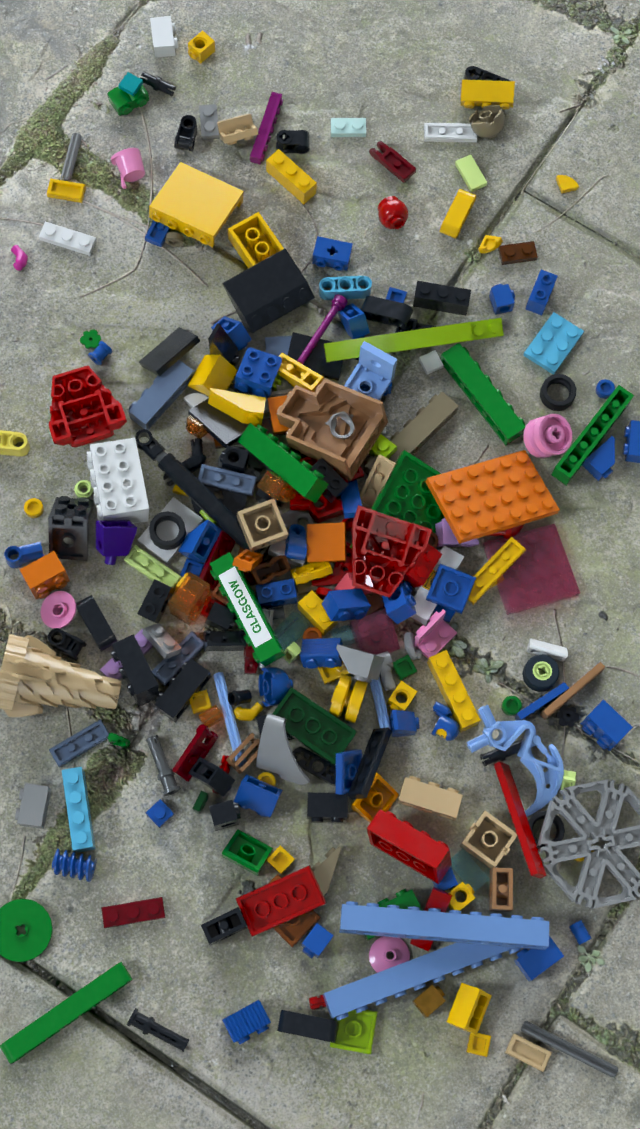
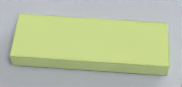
M137 545L124 558L127 564L150 580L154 581L156 579L172 588H175L182 578Z

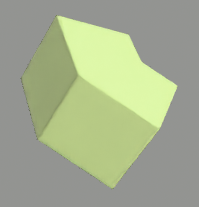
M293 642L285 649L286 655L283 658L289 664L300 656L301 647Z
M564 770L561 790L565 787L575 786L576 772Z

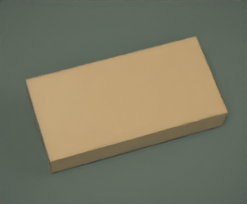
M514 1033L505 1051L506 1054L541 1072H544L552 1052Z

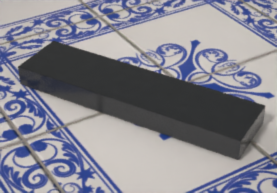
M388 727L373 729L347 795L351 799L367 798L392 730Z

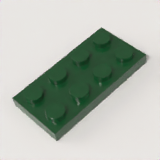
M292 687L273 712V715L286 718L285 730L287 734L334 766L336 764V753L344 752L357 734L356 730Z

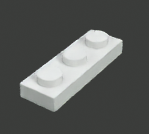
M46 221L39 235L41 241L89 256L97 241L94 236Z

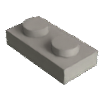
M217 104L199 105L202 140L219 139Z
M160 623L143 629L142 634L164 659L181 653L182 648Z

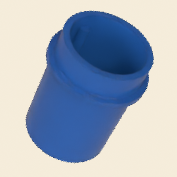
M582 920L569 926L570 932L572 931L579 945L591 939Z

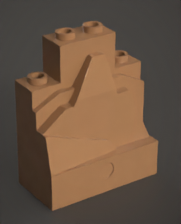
M325 378L316 387L315 393L295 385L293 390L288 393L283 405L279 406L276 414L279 423L289 428L286 433L289 447L317 461L323 458L342 478L348 481L352 480L388 423L382 401ZM344 411L350 415L353 414L352 421L355 427L353 434L347 439L334 437L329 425H326L325 422L335 413ZM340 416L337 417L336 433L341 436L348 434L350 426Z

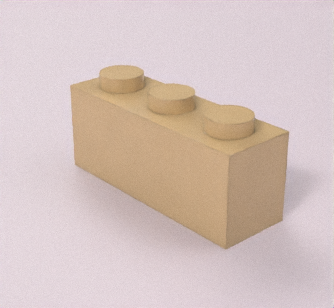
M414 776L404 778L397 803L455 821L463 795L459 794L458 790L453 788L445 790L439 788L440 785L434 782L426 784L420 782L421 779Z

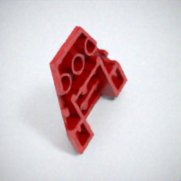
M89 365L52 376V406H50L51 419L49 421V429L54 444L62 446L69 444L74 448L112 437L114 435L113 430L120 429L127 422L121 403L118 400L116 401L109 389L105 388L100 378Z
M358 505L352 522V586L390 598L404 579L408 570L413 567L417 558L426 549L432 529Z

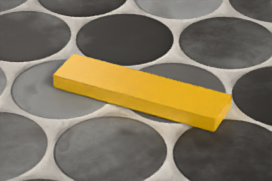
M513 537L473 576L476 577V580L468 597V601L473 605L526 551Z

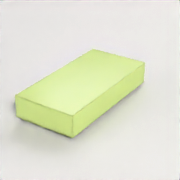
M472 155L455 161V166L471 192L487 186V181Z

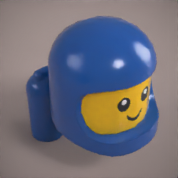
M436 701L433 711L436 712L439 719L431 734L433 736L439 735L447 741H452L459 734L460 726L457 721L450 718L452 716L450 708Z

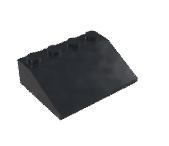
M285 248L222 283L239 318L249 333L256 332L315 298L308 282Z

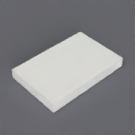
M174 497L161 511L174 512L179 515L184 521L186 535L203 522V518ZM163 521L157 526L156 533L161 540L170 541L177 537L179 528L173 521ZM149 527L138 538L140 544L167 564L181 547L180 545L171 550L160 549L152 542Z

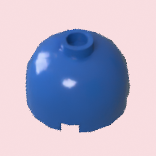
M278 667L262 668L264 672L259 674L258 681L260 696L264 695L265 699L262 703L266 707L277 706L290 688H293V681L284 670Z

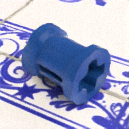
M100 341L98 343L99 346L88 354L89 358L100 366L105 357L113 352L103 341Z

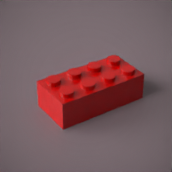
M380 809L367 827L370 845L437 884L441 882L452 865L450 849L447 844L442 841H435L425 831L414 829L413 825L407 821H400L390 811L385 812Z

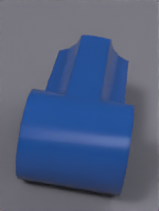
M41 542L20 547L10 546L4 552L6 562L11 568H18L22 564L36 561L44 556ZM13 554L19 555L15 560L9 559Z

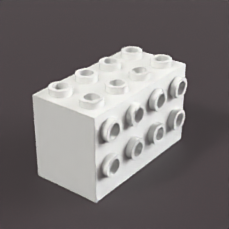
M129 438L90 444V451L86 452L87 465L91 475L90 481L94 491L93 497L94 503L97 506L98 521L130 520L133 524L148 522L149 505L136 439Z

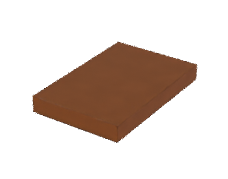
M277 874L269 883L278 880L281 877ZM311 910L277 925L273 929L293 947L321 917L314 910Z

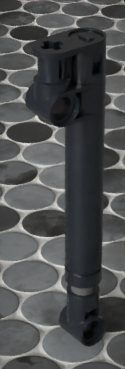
M139 430L135 436L137 448L144 451L153 461H158V467L243 550H250L237 517L178 459L176 460L173 454H167L165 452L166 449L152 436L149 430ZM141 437H147L149 441L147 443H141L139 439ZM264 548L258 549L254 552L260 553Z

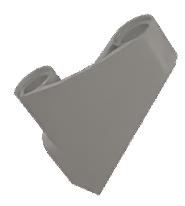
M268 713L261 733L256 767L279 774L282 779L299 785L309 783L310 779L299 767L290 748L285 730L286 718Z

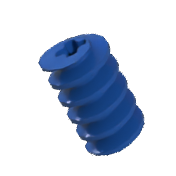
M57 848L52 862V870L54 869L55 875H59L62 871L64 877L69 872L71 878H75L78 874L79 880H83L86 875L87 882H90L95 873L97 858L92 862L91 855H89L84 860V856L81 853L77 859L75 852L68 857L67 850L64 851L63 855H60V849Z

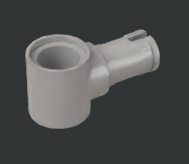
M386 651L377 654L384 657L380 677L385 691L396 689L391 673L393 662L390 653Z

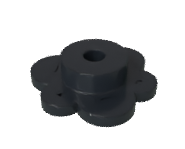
M563 705L560 708V712L556 715L559 718V724L563 727L567 725L573 727L574 722L579 720V715L575 713L576 709Z

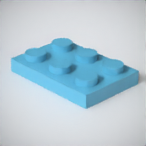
M553 312L528 346L523 356L554 375L584 331Z

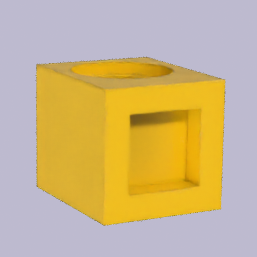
M203 30L188 42L189 56L193 60L196 59L200 64L215 52V41Z
M400 681L388 699L387 704L390 705L389 708L391 710L406 711L418 691ZM403 695L406 698V702L399 703L396 697Z
M461 882L449 892L452 894V899L448 907L450 910L460 911L475 899L473 888L468 883L465 885L464 882ZM456 892L464 893V902H458L455 899Z

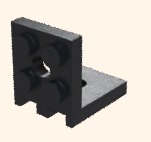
M56 497L48 516L49 553L55 551L59 559L88 560V523L94 509V500L86 497ZM64 538H71L74 543L67 544L64 542Z

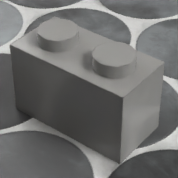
M25 783L24 788H21L19 793L21 805L20 808H17L15 820H18L17 824L24 827L44 829L51 795V788L49 786Z

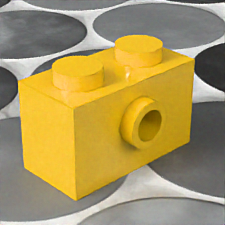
M311 590L298 602V610L324 636L338 624V621L330 620L322 606L323 601Z
M461 983L446 1022L461 1030L477 1035L492 995L479 988Z

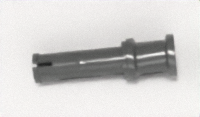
M158 735L151 736L146 739V742L159 773L157 778L162 783L164 796H169L177 793L181 788L177 786L174 778L175 773L168 765Z

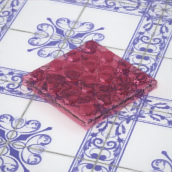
M555 523L521 532L513 537L526 551L497 580V587L507 615L580 594ZM503 537L484 542L483 548L487 559L489 560L509 539Z

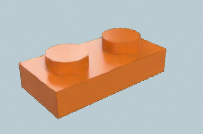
M245 549L234 558L233 566L238 567L239 570L244 572L252 571L262 562L264 555Z

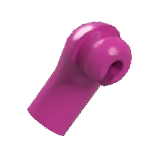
M14 245L11 248V252L16 256V262L13 266L16 270L21 271L27 264L28 256L18 245Z

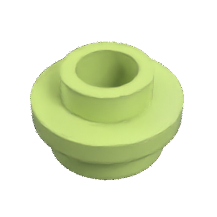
M81 480L75 485L74 491L79 498H89L93 494L91 482ZM82 488H87V489H88V490H87L86 492H84V493L81 492V489H82Z

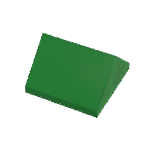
M237 829L224 848L222 857L258 876L273 848Z

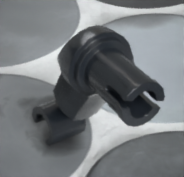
M195 438V442L194 439L190 441L192 455L182 462L191 473L201 468L202 464L206 463L207 457L203 455V440L200 438ZM164 474V476H163V479H164V480H166L167 478H169L166 474ZM172 480L167 482V486L174 485Z

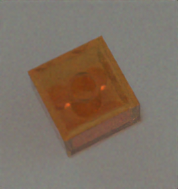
M189 572L168 602L170 614L189 626L192 622H196L201 615L199 611L203 605L206 607L212 598L210 596L209 583Z

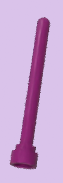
M335 295L332 300V308L297 362L305 363L337 312L346 307L348 301L344 296Z

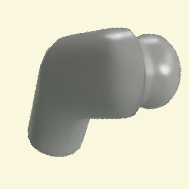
M406 632L404 634L405 649L412 660H420L422 658V651L420 649L415 650L413 633Z

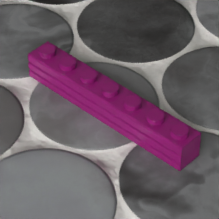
M271 92L250 154V162L261 164L265 159L264 153L268 150L267 144L271 141L270 135L274 132V124L277 123L278 119L277 114H280V105L282 106L284 102L282 94Z

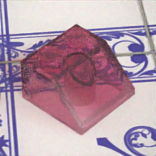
M386 609L350 622L349 628L358 650L377 655L386 651L391 653L400 649L393 622L387 615Z

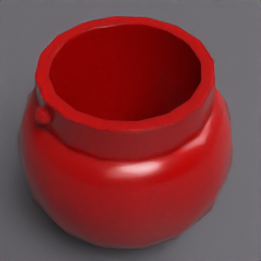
M389 196L378 204L379 221L385 228L399 229L404 226L408 219V208L404 202L395 196Z

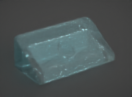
M293 611L274 630V633L285 651L288 646L296 642L310 625L299 613Z

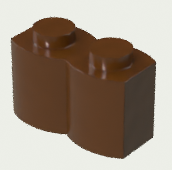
M280 555L266 560L263 564L256 566L252 571L245 574L250 585L256 586L269 582L273 577L287 573L291 567L286 556Z

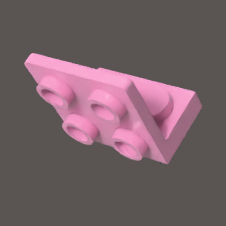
M444 609L440 613L436 611L430 617L427 626L422 625L414 637V647L420 649L427 659L438 654L457 635V632L443 620L446 614Z

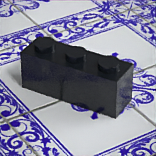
M417 281L413 307L466 316L471 290Z
M192 658L189 662H185L181 666L178 676L173 677L169 681L167 690L157 696L155 700L157 710L176 723L189 707V699L192 695L201 691L211 679L210 671Z

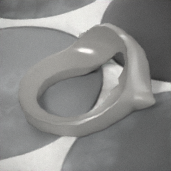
M344 411L333 414L325 422L326 425H329L332 435L338 439L349 438L355 430L352 421L354 415ZM338 416L350 426V431L346 435H338L335 431Z

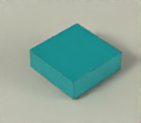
M127 72L118 86L119 89L134 96L142 86L143 80Z

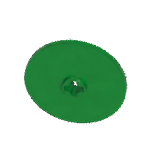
M16 899L3 905L0 908V955L14 962L30 961L41 955L48 947L53 933L52 920L47 910L39 903L29 899ZM23 925H25V931H27L26 934H20L18 936L17 934L19 931L17 930V927H22Z

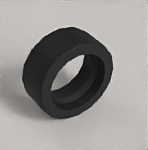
M564 374L550 375L542 384L540 398L542 403L553 411L566 410L573 403L577 388L573 380ZM551 384H561L568 389L569 396L565 401H555L548 395V387Z
M166 511L157 514L149 525L150 538L154 545L160 549H175L185 539L186 529L184 521L174 512ZM163 521L175 522L179 528L177 537L170 541L161 540L156 533L157 526Z
M539 811L528 820L532 834L534 824L540 819H545L547 811ZM555 815L553 823L556 827V836L552 841L557 842L562 841L565 829L561 818ZM533 834V837H534V840H535V843H536V846H537V844H538V839H537V838L534 836V834ZM544 844L538 845V846H537V849L540 848V847H545V845H544Z

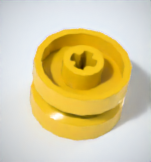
M341 674L338 685H336L333 692L329 713L339 718L345 707L347 708L345 721L355 724L368 682L357 680L353 690H351L352 677Z

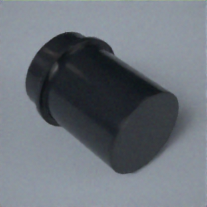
M248 689L233 690L228 694V702L232 706L250 703L252 700L251 692Z

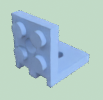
M364 341L360 347L359 363L344 386L380 401L394 379L397 359ZM367 384L370 386V390L362 391L360 386Z

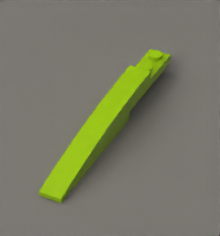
M502 318L325 343L324 348L326 362L359 358L360 347L364 341L385 353H393L504 336Z

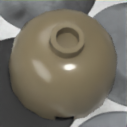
M499 105L485 106L483 111L478 113V110H476L469 117V122L473 132L479 137L495 138L505 125V116Z

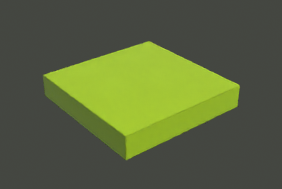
M356 1010L348 1012V1017L338 1020L340 1023L336 1043L330 1042V1047L371 1055L378 1012L364 1010L356 1013Z

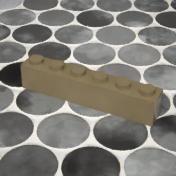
M443 391L439 395L435 394L429 400L430 404L428 406L421 407L416 413L417 416L413 420L409 419L404 424V429L401 432L397 431L391 437V442L397 446V451L389 460L396 463L401 452L404 450L414 455L457 413L459 405ZM371 456L365 462V473L368 476L377 456Z

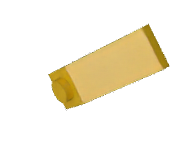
M281 353L278 356L282 358L278 374L293 387L297 385L315 393L316 387L322 383L324 377L286 354Z
M210 388L208 404L241 423H252L255 426L258 424L262 425L266 402L265 397Z

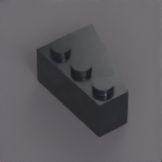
M134 634L113 643V651L110 652L115 663H119L120 675L123 680L126 679L128 683L127 689L131 697H134L137 706L140 707L156 700L159 695V686Z

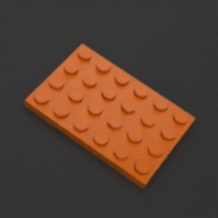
M525 450L428 477L426 480L428 488L459 544L558 514L560 510Z

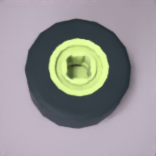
M540 654L528 660L523 668L522 675L525 684L530 689L543 692L553 687L559 678L560 671L558 664L553 658Z

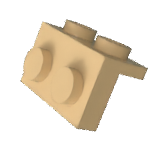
M250 113L217 122L220 138L227 145L235 144L237 140L241 139L251 140L254 136L258 135L257 127L253 124Z

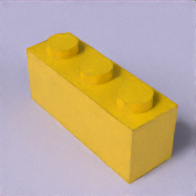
M462 80L461 106L465 108L482 106L481 108L489 105H499L502 110H507L510 107L513 108L515 81Z
M278 149L266 160V171L302 204L308 202L316 194L317 182L281 150Z

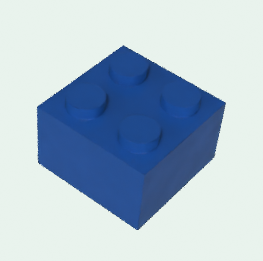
M604 699L580 723L583 726L584 732L590 736L593 735L597 739V744L608 751L633 728Z

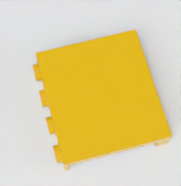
M180 162L150 204L149 218L168 226L170 229L177 230L187 237H192L202 244L213 247L215 237L235 207H240L243 203L244 191Z

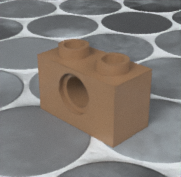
M513 868L490 869L489 911L511 912L513 910Z

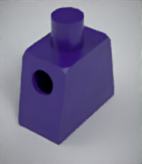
M130 520L96 521V550L102 556H105V564L115 565L117 556H127L129 554L137 532V527Z

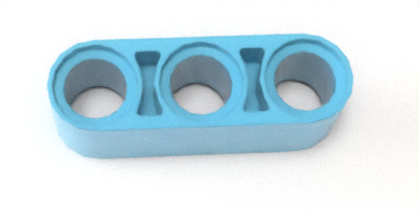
M367 276L326 277L319 283V296L323 300H333L337 294L344 296L346 299H364L371 294L372 281ZM360 286H366L367 288L362 289Z

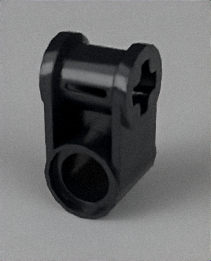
M185 115L182 117L175 137L174 148L181 147L189 149L191 152L193 151L197 135V122L194 116Z
M281 130L277 133L276 150L279 149L283 153L298 154L309 152L308 131Z
M59 628L52 629L48 634L51 647L74 661L78 660V654L87 645L83 640ZM61 635L63 638L59 643H55L52 641L54 636Z

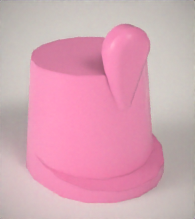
M127 148L115 153L111 157V163L116 165L120 172L123 189L127 188L125 182H134L144 177L145 170L138 148Z

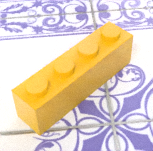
M445 650L429 657L427 664L447 706L451 710L453 719L460 726V733L477 726L481 720L448 651Z

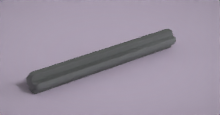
M528 1021L523 1023L521 1027L522 1032L610 1077L615 1078L617 1075V1066Z

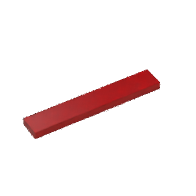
M499 761L494 764V768L531 876L541 879L547 875L509 765Z

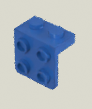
M251 347L247 348L235 376V388L241 392H248L256 396L265 397L266 399L270 398L282 358Z

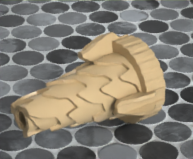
M9 634L0 670V709H3L8 717L42 714L44 707L41 704L53 707L63 705L72 708L83 706L96 709L97 706L116 709L122 680L101 676L94 671L80 668V664L61 660L62 657L56 656L57 652L33 636L21 637Z

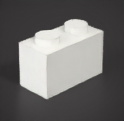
M171 16L150 18L155 58L176 56L175 49L178 48L177 37H173V34H176L175 23L171 22Z

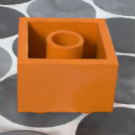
M55 551L19 569L35 599L47 597L51 591L64 588L70 581Z

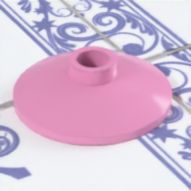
M65 591L51 593L46 597L41 606L42 621L53 629L66 627L76 614L75 599Z
M382 936L372 944L369 951V961L372 968L378 973L410 961V952L402 939ZM387 952H392L394 958L391 960L387 959Z

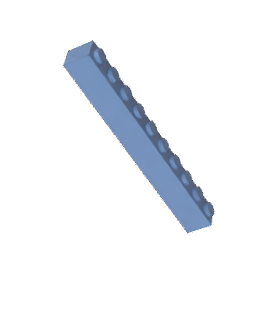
M348 901L341 906L339 933L546 950L549 947V921H544L542 917H531V920L523 919V916L511 915V918H505L502 914L492 913L490 916H482L481 912L461 914L459 910H449V913H445L436 908H430L428 911H421L419 907L399 909L400 906L387 905V908L379 907V904L367 903L366 906H360L358 902Z
M454 943L322 995L330 1017H336L338 1021L348 1017V1012L356 1010V1013L367 1010V1005L375 1002L376 1006L388 1001L386 997L394 995L395 998L406 995V990L413 987L415 991L426 987L425 982L433 980V983L445 980L444 975L452 972L453 976L464 972V967L471 965L473 969L483 965L482 960L490 958V961L502 958L501 953L509 951V954L520 951L521 948Z

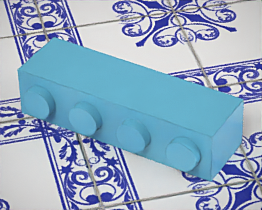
M76 767L62 770L72 849L75 853L95 850L84 769Z

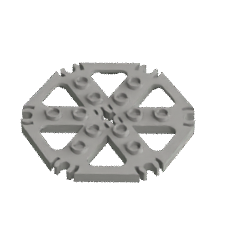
M609 779L565 787L563 790H560L559 792L562 794L563 799L559 800L555 796L549 802L537 846L545 845V847L538 848V852L544 851L546 853V858L541 859L542 863L549 862V864L543 865L545 871L572 902L581 904L584 898L586 900L585 907H591V909L636 900L635 897H640L638 892L640 873L620 851L640 846V824L615 830L623 801L628 802L640 816V800L628 786H624L622 783L619 784L616 790L614 788L615 781H609ZM594 790L600 792L601 801L595 820L576 799L579 793ZM555 815H562L580 837L557 842L552 841L549 834ZM599 839L600 841H609V843H604L601 847L597 845L591 846V844L598 842ZM585 857L578 883L572 887L557 871V864ZM606 866L622 885V892L618 895L602 898L598 895V891Z

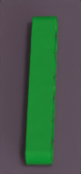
M122 962L116 964L0 1045V1049L10 1065L133 980Z

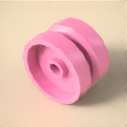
M549 414L533 419L526 425L524 430L525 446L530 454L536 458L544 459L562 454L569 449L572 442L570 424L559 414Z

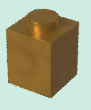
M432 984L412 1002L422 1015L427 1018L446 1001L443 998L445 993L438 985L434 987Z

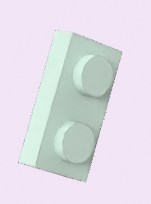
M331 118V137H366V118Z

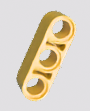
M463 189L458 190L441 225L440 233L454 239L458 237L475 202V194Z

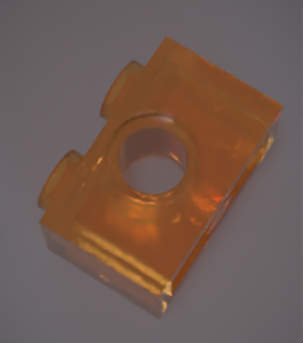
M267 470L257 485L258 488L273 499L286 503L291 501L296 495V490L272 471Z

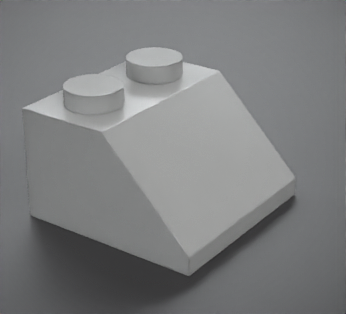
M337 644L336 649L348 672L355 675L354 679L364 682L379 679L384 657Z

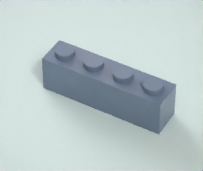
M178 360L161 376H157L153 381V385L149 389L146 388L142 392L141 398L137 402H133L129 407L130 419L143 429L149 430L188 387V383L194 375V370Z

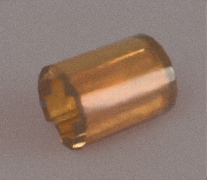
M216 704L198 715L201 723L208 728L224 719Z

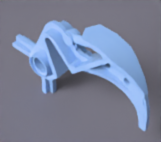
M489 705L482 706L478 709V712L485 725L482 731L483 734L466 742L467 747L471 753L486 745L506 751L525 730L517 756L521 757L520 761L531 772L536 782V799L525 810L526 817L532 815L547 805L558 793L564 775L563 760L553 744L548 746L550 754L547 752L548 750L542 744L541 738L536 735L533 723L526 720L496 721ZM497 729L499 736L493 739L492 732ZM537 746L541 753L546 755L547 763L535 759L531 748Z

